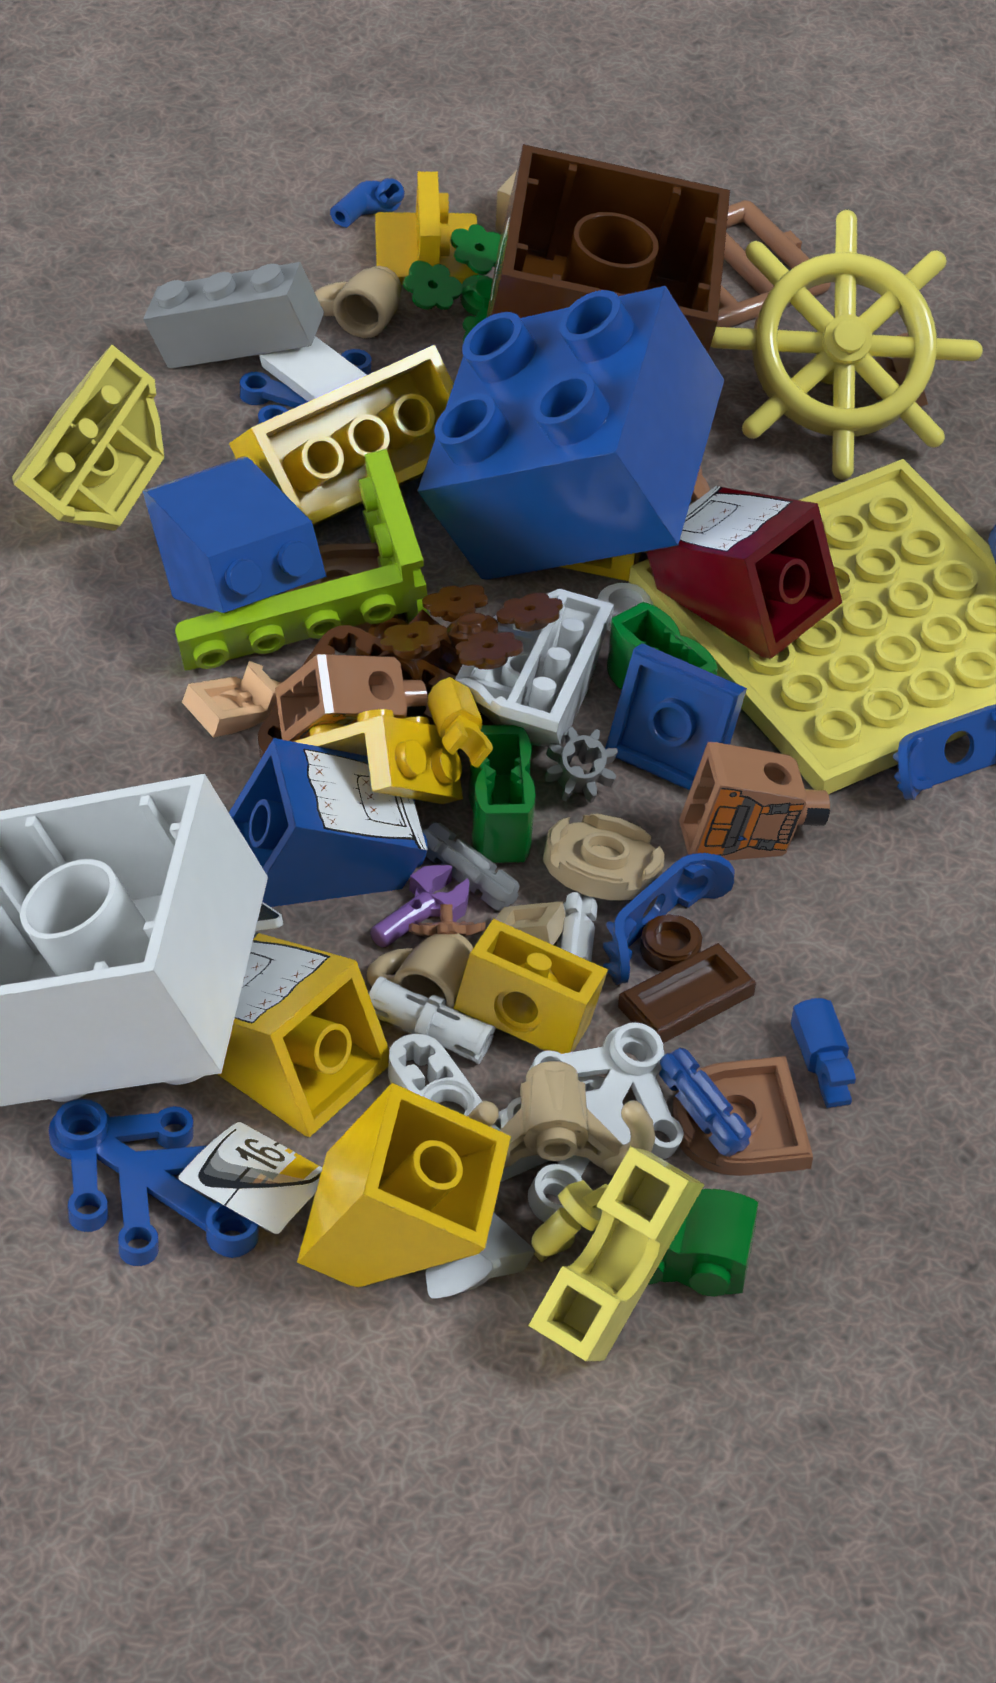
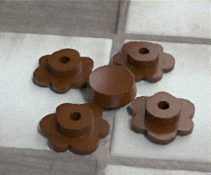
M466 585L460 588L458 586H446L440 589V593H432L422 599V604L425 609L430 610L431 616L441 617L445 621L452 622L447 628L443 625H429L426 621H416L410 625H395L384 631L385 638L380 641L381 649L384 651H394L396 656L403 659H419L440 646V641L448 635L451 645L456 649V654L459 655L461 664L483 670L499 668L507 663L508 657L521 654L524 648L522 641L515 639L514 633H498V622L502 624H515V628L520 631L540 630L560 618L559 611L563 608V603L558 598L549 599V596L545 593L527 594L521 599L514 598L505 601L503 604L504 608L496 613V620L490 615L475 613L476 608H481L488 604V597L484 594L482 586Z

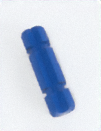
M678 1048L672 1053H666L660 1060L662 1068L659 1072L660 1077L672 1091L679 1090L675 1096L705 1134L712 1132L708 1139L718 1152L723 1156L731 1157L738 1151L745 1150L750 1144V1128L737 1113L730 1114L734 1108L703 1070L696 1071L700 1065L691 1053L684 1048Z

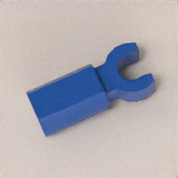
M812 998L802 1001L793 1006L791 1026L809 1072L817 1074L819 1089L826 1108L851 1105L852 1098L847 1085L854 1084L856 1077L853 1066L847 1058L849 1047L832 1002L824 998Z

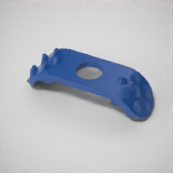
M996 704L917 730L903 737L899 742L898 752L893 754V759L899 763V772L895 773L894 778L899 782L897 788L903 793L905 800H915L922 790L996 764ZM958 731H965L970 740L968 753L959 762H948L944 753L948 738Z
M696 853L681 857L618 913L615 922L609 921L606 923V927L612 935V941L603 943V949L609 957V963H604L603 967L608 969V973L611 975L615 985L628 983L630 959L633 953L628 947L642 936L643 928L648 921L657 916L666 915L677 904L689 908L701 898H719L732 890L735 869L728 860L720 855L709 853ZM657 897L652 909L643 917L649 904Z

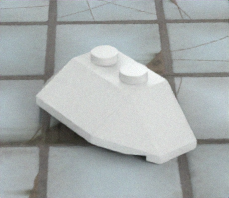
M557 589L547 593L549 599L558 598L562 600L563 608L559 611L560 618L555 622L549 623L545 628L536 631H520L515 628V624H502L498 622V633L512 632L515 635V639L522 641L524 650L521 654L508 657L505 665L495 669L483 670L474 666L462 665L455 679L470 688L478 710L494 725L522 727L527 732L531 744L536 746H549L550 743L563 745L566 732L572 726L589 689L614 607L612 603Z

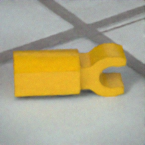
M451 677L443 679L432 687L427 703L439 736L442 738V744L447 752L452 755L459 748L468 755L471 764L478 768L493 750L492 743L481 731V715L469 687Z

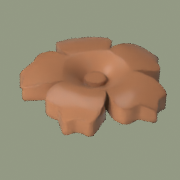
M440 904V922H419L418 925L409 924V932L422 937H430L434 934L458 933L462 936H472L486 930L485 922L477 924L465 921L460 923L454 922L452 904Z

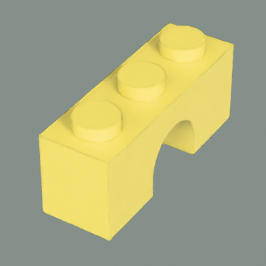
M630 1146L597 1204V1207L602 1209V1215L592 1238L580 1256L570 1266L561 1267L528 1326L585 1361H604L705 1184L651 1152Z

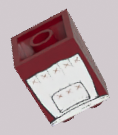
M715 486L689 506L679 545L646 551L656 588L763 658L772 659L842 603L818 503Z

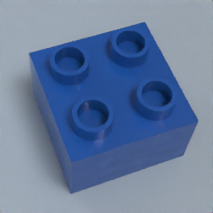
M662 286L618 296L609 290H600L581 297L568 308L523 318L512 312H501L489 316L478 323L468 333L463 342V358L446 408L436 422L434 429L436 438L418 488V493L480 578L488 580L679 545L724 378L667 287Z

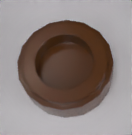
M671 914L657 916L648 921L643 928L640 952L643 960L650 967L663 972L701 952L703 937L700 929L691 920L683 916Z

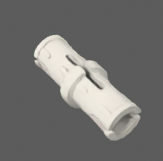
M382 976L375 981L369 992L378 1019L402 1028V1030L411 1034H424L433 1037L444 1048L458 1053V1055L476 1064L482 1061L490 1047L495 1026L475 1018H470L457 1012V1010L445 1006L446 1000L439 996L431 995L430 998L407 990Z

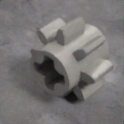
M569 727L565 735V747L556 743L549 744L546 755L549 759L558 762V764L547 770L544 779L547 782L558 781L564 789L562 800L566 801L572 793H584L586 800L592 803L597 795V782L604 786L612 787L617 775L604 767L615 760L618 751L617 748H604L601 742L598 741L600 730L595 729L590 736H578L577 731L573 727ZM573 756H578L582 764L592 763L589 774H584L580 766L570 767Z

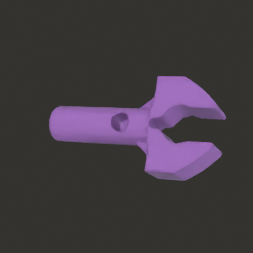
M431 865L420 868L410 875L409 891L415 897L374 925L370 931L372 940L380 947H387L409 931V924L418 925L419 922L424 921L428 917L440 916V904H452L453 921L456 922L465 915L467 910L469 879H465L450 892H437L433 894L452 882V866Z

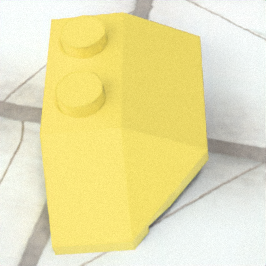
M111 345L53 416L12 476L14 485L59 521L112 531L117 530L165 458L160 418L154 402V397L157 395L155 379L114 345Z

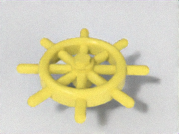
M843 210L836 217L835 253L811 258L790 271L762 242L753 241L749 243L745 250L746 257L771 282L773 288L768 293L758 313L754 329L716 327L711 342V347L717 349L752 350L758 379L769 397L763 405L744 421L742 425L743 434L750 439L758 438L785 414L788 418L806 429L833 436L832 472L840 480L850 478L854 472V436L876 432L896 422L899 418L927 446L932 448L939 447L945 439L943 430L916 403L930 380L935 360L976 361L983 353L982 345L976 340L937 338L931 310L919 290L945 267V255L941 251H931L904 275L895 267L882 260L858 254L857 216L851 210ZM835 282L834 317L808 289L824 283ZM856 284L867 287L881 295L859 317L856 316ZM791 303L818 332L778 330L782 313ZM897 311L906 326L909 336L872 335V333ZM779 352L816 353V356L790 378L782 364ZM872 356L910 358L909 368L903 383L899 385ZM855 371L883 399L882 401L870 406L855 408ZM819 382L833 384V406L821 403L811 398L807 393Z

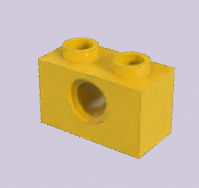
M493 918L470 952L453 1009L481 1022L495 1026V1028L531 1043L544 1051L551 1050L560 1054L570 1053L575 1050L591 1023L608 969Z

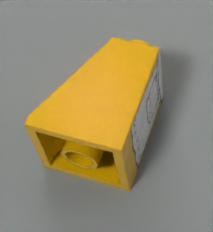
M255 932L222 1073L218 1075L304 1136L311 1137L388 1068L389 1047L356 960Z

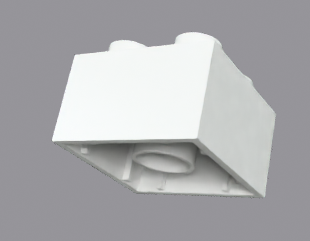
M205 774L0 811V1106L47 1099L67 1102L93 1092L160 1082L180 1085L193 1082L203 1076L222 1073L268 876Z

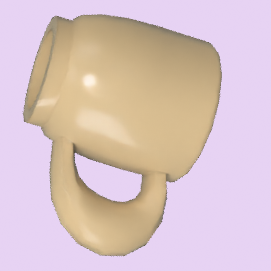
M373 266L362 270L348 282H337L323 286L315 294L324 311L323 316H335L339 325L349 334L361 338H373L383 331L398 309L402 285L398 276L389 268Z
M459 933L434 934L421 941L414 949H397L381 955L369 965L366 978L371 987L382 976L407 990L430 998L431 995L439 996L446 1000L445 1006L453 1009L473 946Z

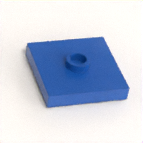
M641 643L633 649L605 749L617 748L616 758L690 790L707 743L718 742L730 745L747 688Z

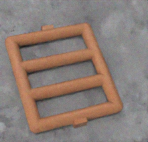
M744 200L729 205L727 228L744 222L790 269L810 259L801 250L802 241L791 231L783 233L754 203ZM726 233L724 260L759 295L738 302L721 285L719 315L716 327H733L757 318L768 293L773 288L771 282L748 260L745 250ZM831 283L817 285L808 289V291L814 297L827 292Z

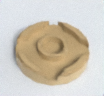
M591 814L583 815L582 822L569 824L570 817L559 820L548 830L543 862L549 873L564 886L586 896L605 900H633L662 874L665 854L660 845L655 849L650 844L651 836L644 829L621 818Z

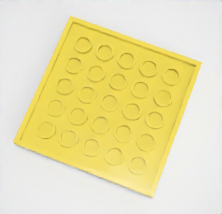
M904 459L799 499L801 501L818 503L842 603L772 659L759 656L656 588L649 559L630 567L629 583L638 585L650 596L653 605L672 618L679 629L680 635L698 642L710 652L717 664V676L747 688L741 708L782 754L790 755L797 761L800 774L814 790H826L828 794L899 764L893 759V754L898 752L899 742L906 735L996 704V563L990 546ZM958 731L952 734L946 743L967 735L965 731Z

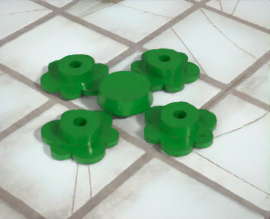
M478 224L471 225L468 230L456 229L450 236V243L455 248L453 254L455 260L461 264H466L478 275L469 276L461 284L458 279L449 276L450 271L446 266L436 264L432 267L425 261H415L409 268V275L403 281L404 289L412 293L413 303L421 309L429 310L436 306L441 310H448L451 308L453 300L460 297L461 304L465 310L474 315L467 316L463 321L462 326L466 331L463 336V342L468 333L478 323L487 318L493 278L485 275L490 273L492 268L495 267L501 237L496 232H486L485 228Z

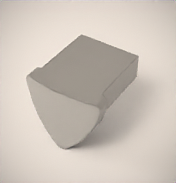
M493 1212L486 1246L481 1253L426 1269L428 1295L431 1298L458 1295L479 1287L490 1278L522 1272L533 1257L535 1250Z

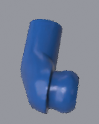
M386 178L382 181L361 182L331 208V218L336 224L347 228L361 215L393 212L401 205L405 194L404 187L398 180L393 178Z

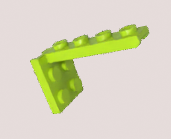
M387 449L364 454L367 477L358 479L360 493L366 509L363 511L366 530L370 542H377L381 555L377 557L379 568L268 597L225 613L216 611L179 622L175 627V633L185 671L197 668L212 669L234 658L253 653H271L280 649L283 645L308 638L321 639L328 630L340 625L377 624L385 622L400 613L405 614L409 624L422 609L429 614V611L422 604V599L427 596L426 582L420 567L424 566L423 557Z

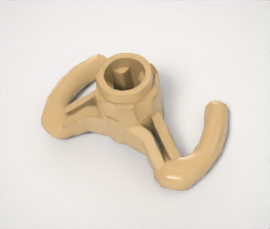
M559 1061L537 1064L527 1072L526 1082L521 1083L520 1086L521 1109L500 1129L501 1132L511 1136L504 1168L513 1165L523 1157L539 1155L546 1160L561 1161L575 1155L588 1158L612 1176L616 1173L630 1146L652 1152L656 1139L652 1118L641 1103L632 1100L627 1102L621 1110V1117L629 1128L631 1136L630 1141L623 1145L587 1109L585 1083L578 1080L577 1070L570 1064ZM482 1101L467 1117L491 1127L499 1117L498 1108L490 1101Z

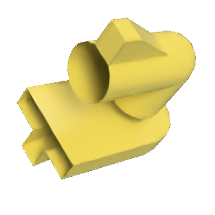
M584 1180L568 1184L558 1194L563 1207H560L532 1236V1246L535 1250L534 1255L540 1262H543L549 1256L570 1248L574 1242V1235L581 1229V1225L589 1231L596 1230L602 1215V1209L597 1207V1204L608 1187L607 1184L593 1191Z

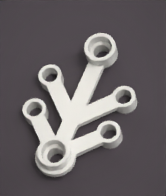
M628 1023L613 1029L607 1035L602 1047L564 1054L547 1050L539 1053L534 1059L530 1069L543 1062L559 1061L573 1066L578 1072V1077L607 1074L600 1089L586 1091L587 1109L623 1145L627 1144L631 1138L630 1130L621 1117L622 1101L630 1086L637 1101L644 1106L652 1118L654 1131H661L670 1139V1142H663L656 1138L651 1153L661 1159L669 1158L675 1153L683 1140V1128L671 1116L656 1078L662 1069L660 1060L665 1054L660 1036L651 1027L641 1023ZM625 1053L634 1055L639 1061L631 1059ZM521 1097L515 1098L507 1106L501 1118V1128L514 1116L513 1114H516L521 1109ZM573 1155L568 1159L559 1161L558 1164L547 1165L538 1172L528 1190V1202L537 1218L545 1222L560 1207H563V1205L551 1202L544 1194H551L558 1198V1194L568 1184L581 1181V1176L590 1161L588 1158Z

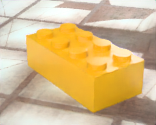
M433 345L251 427L231 441L229 445L236 459L243 456L249 457L312 521L314 527L363 504L358 479L367 477L364 454L387 449L399 487L423 476L436 438L434 433L435 425L446 408L454 383L436 346Z

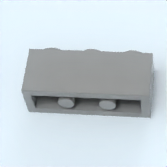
M301 262L284 265L267 264L255 270L232 274L220 272L209 278L185 282L181 280L167 282L157 287L143 320L167 367L178 368L311 346L324 311Z

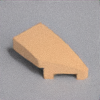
M249 661L243 679L229 677L188 684L182 703L213 738L249 729L264 722L277 703L275 688L281 682L271 679L262 670V665Z

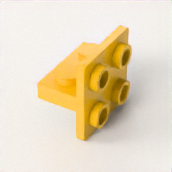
M417 171L416 213L378 212L375 214L376 266H383L392 270L398 276L401 285H403V281L409 275V268L413 262L425 261L432 267L436 264H442L449 269V276L458 279L462 284L469 276L478 274L473 272L466 264H461L455 260L453 256L455 248L450 243V236L456 229L468 230L471 225L477 224V216L473 213H449L448 193H439L438 172Z

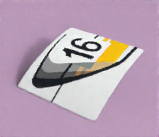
M237 1122L209 1143L179 1175V1180L272 1233L279 1234L295 1214L315 1195L322 1167L249 1126Z

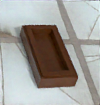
M717 943L620 993L618 1008L632 1023H641L651 1027L660 1036L662 1043H665L754 996L756 982Z

